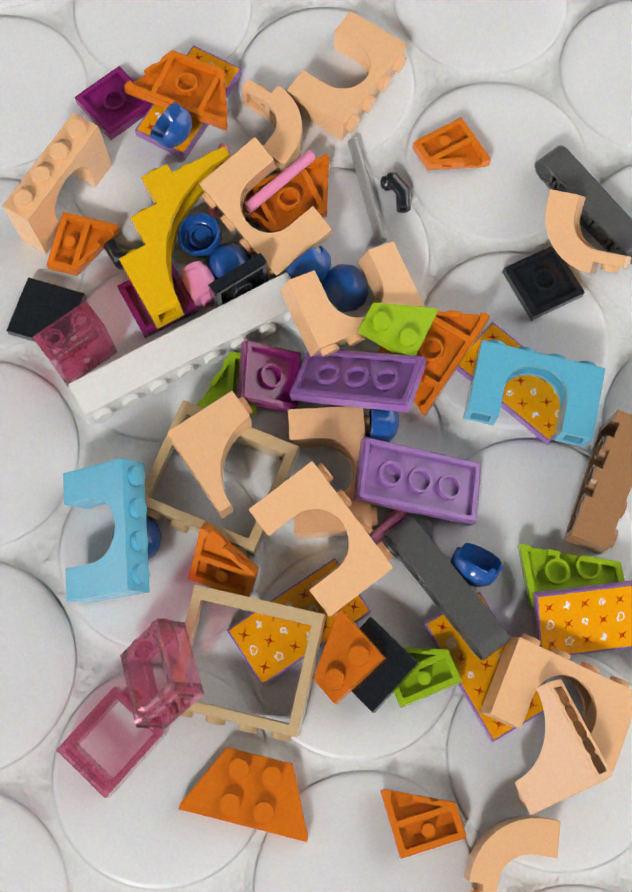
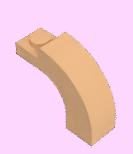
M247 79L242 85L243 104L268 119L275 128L274 133L263 147L274 159L276 169L272 172L277 174L295 162L301 154L302 120L300 111L293 98L279 85L270 93L264 85L256 84Z
M550 189L545 211V223L549 240L558 255L572 267L589 274H596L599 263H601V270L618 273L619 268L628 269L631 260L630 256L598 250L592 247L583 237L580 228V218L586 197Z
M522 815L505 819L488 829L476 842L466 863L464 877L469 882L477 883L476 888H471L470 892H497L501 872L510 861L519 856L533 854L557 858L561 821L542 816Z

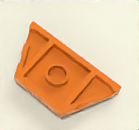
M171 50L158 63L146 68L144 76L134 83L129 80L124 85L126 94L166 109L176 102L190 113L191 118L225 131L228 128L225 72L220 67Z
M328 153L317 157L316 160L252 213H249L243 206L244 216L267 233L278 232L287 228L312 206L322 218L327 217ZM281 172L260 181L250 190L245 202Z
M452 310L447 312L438 311L416 355L425 356L427 363L422 375L424 384L419 385L414 398L416 406L425 417L490 320V315L486 313H480V315L461 313V311Z
M227 747L179 805V810L304 842L308 840L293 763Z

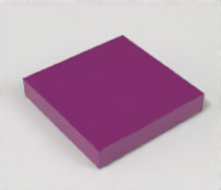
M120 66L75 96L76 103L110 140L142 119L153 104L126 94L124 85L129 80L132 83L134 81Z
M173 264L172 279L175 294L184 315L159 329L155 326L130 280L117 285L120 294L145 338L198 312L197 306Z
M249 340L243 341L241 343L237 398L244 397L248 404L288 412V409H298V401H292L289 393L300 370L301 353Z

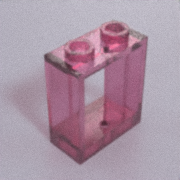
M87 301L32 337L67 386L118 352L104 323ZM74 335L77 336L75 340H70ZM85 358H90L88 363L83 362Z
M157 618L120 655L136 728L164 730L204 695L185 622ZM159 652L167 679V684L160 691H158L151 662Z
M114 686L56 749L104 798L111 797L168 733L162 728L166 722L152 709L148 713L138 705L141 698L129 687L122 690L120 687ZM120 702L153 735L113 778L79 744L109 711Z

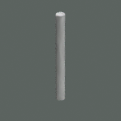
M351 138L348 140V146L376 244H383L387 241L360 143L358 138Z

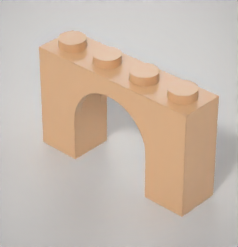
M350 11L335 29L334 49L362 65L368 74L365 80L351 88H335L302 70L286 91L295 101L302 117L343 141L349 132L353 133L357 129L364 112L369 113L378 94L380 92L384 93L387 90L395 72L400 73L407 61V57H405L407 43Z
M74 112L2 205L22 241L45 254L51 249L59 226L55 216V204L59 191L66 179L72 173L96 187L112 166L99 126Z
M254 137L199 183L204 191L201 197L212 210L217 207L221 211L223 216L220 217V220L230 232L236 229L241 235L242 239L239 240V243L249 255L253 252L256 255L260 253L267 261L268 277L270 278L272 275L278 277L284 274L285 270L301 255L311 248L317 249L333 236L332 228L313 206L290 226L278 232H262L249 225L243 213V204L246 196L254 186L276 169L274 159Z
M394 241L368 250L358 261L372 290L375 303L424 307ZM315 270L287 280L280 290L311 357L320 353L323 357L337 352L342 344L348 342L349 346H353L366 339V337L357 333L364 317H350L339 312L329 301Z
M348 406L288 409L289 443L297 445L299 448L330 447L346 456L353 469V481L345 491V494L353 503L349 510L356 519L362 515L371 528L372 526H377L376 506L371 507V504L353 501L360 442L365 437V434H370L369 415L364 416L363 408ZM310 509L294 516L295 539L347 536L346 529L341 520L328 511Z
M311 461L248 510L268 536L297 514L310 509L328 511L341 520L348 536L346 553L336 567L309 587V591L330 617L392 570L393 566L389 560L393 556L382 541L376 545L369 534L373 532V529L361 515L357 519L349 510L353 503L345 492L340 489L336 493L329 483L333 477L322 462L316 466Z
M522 634L521 637L510 638V641L505 645L480 713L507 726L522 728L536 688L545 680L554 676H560L569 681L578 691L583 705L582 719L609 770L614 772L632 720V690L629 689L630 683L618 677L610 676V679L599 675L600 669L591 664L581 662L578 665L570 661L571 655L555 648H551V651L540 647L541 641L532 636Z

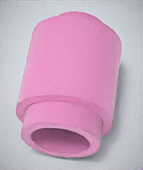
M201 261L192 262L181 271L183 276L182 282L196 306L211 307L212 301L208 284L215 281V278L208 266L203 265Z

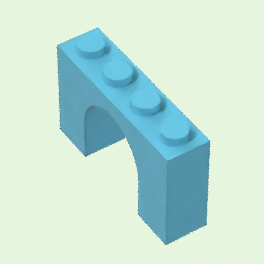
M482 340L476 354L463 419L493 426L499 417L506 383L518 376H536L548 382L554 388L559 398L560 409L554 440L585 447L594 436L605 368L597 367L595 363L590 361L576 362L567 360L560 354L545 355L537 353L530 347L515 348L507 346L499 340Z
M119 458L63 473L64 505L88 509L107 504L112 511L115 523L112 543L102 558L94 563L65 569L66 601L93 603L150 592L144 463Z

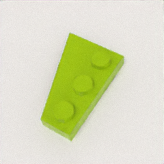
M524 544L517 545L529 609H534L533 592L625 581L621 562L585 555L566 554L552 549L533 548L530 545Z

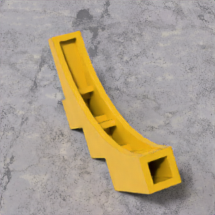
M225 146L208 152L204 157L185 164L174 172L171 171L168 164H165L160 168L152 169L148 174L141 177L145 190L154 205L141 209L137 214L131 216L130 219L144 246L130 250L119 260L157 329L184 315L175 294L172 279V253L177 232L187 213L204 193L199 183L231 157Z

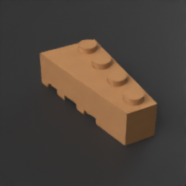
M617 410L600 427L563 541L597 554L614 546L618 536L616 527L619 519L623 517L626 511V500L632 488L631 414Z

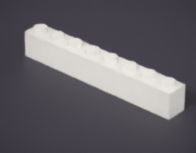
M286 272L69 383L68 385L89 423L105 422L113 416L114 412L122 408L134 407L141 401V398L151 393L158 394L164 391L168 384L178 379L185 380L191 377L202 366H211L218 363L225 354L231 351H241V343L245 340L252 341L258 337H268L275 332L277 327L285 323H295L280 293L287 280L291 279L289 274Z

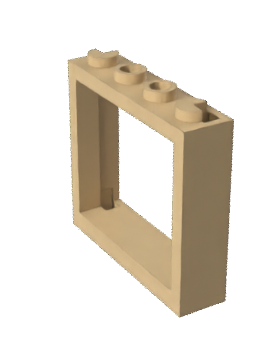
M183 400L169 430L204 408ZM252 427L246 429L235 441L282 460L269 493L289 479L299 456V446ZM166 435L145 479L146 516L154 521H158L159 517L171 521L169 526L183 533H187L189 529L199 533L203 523L207 521L152 499L175 449L168 435ZM257 521L249 538L207 522L245 556L247 554L256 556L265 535V531Z
M194 584L165 705L174 707L173 713L180 716L192 717L193 712L206 715L205 721L209 723L225 725L227 720L239 723L238 729L241 731L257 734L258 728L272 731L271 738L290 742L291 736L297 738L301 733L327 615ZM204 601L311 625L289 723L180 697Z

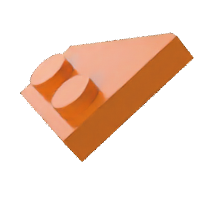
M462 117L414 141L412 149L427 170L480 168L489 166L491 158Z
M63 212L46 264L48 269L78 276L104 250V244L119 234V225Z
M204 522L200 528L188 579L217 590L250 597L259 567L212 525Z
M340 610L334 620L313 679L334 704H339L386 658L346 612Z
M389 789L380 790L400 859L467 838L456 802Z

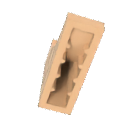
M233 391L166 432L171 443L222 519L233 512L223 484V470L226 457L236 439L252 426L250 414L253 411L244 397L238 399Z
M561 679L547 682L536 688L545 715L544 743L533 767L523 777L514 782L518 789L519 799L527 807L530 815L613 776Z

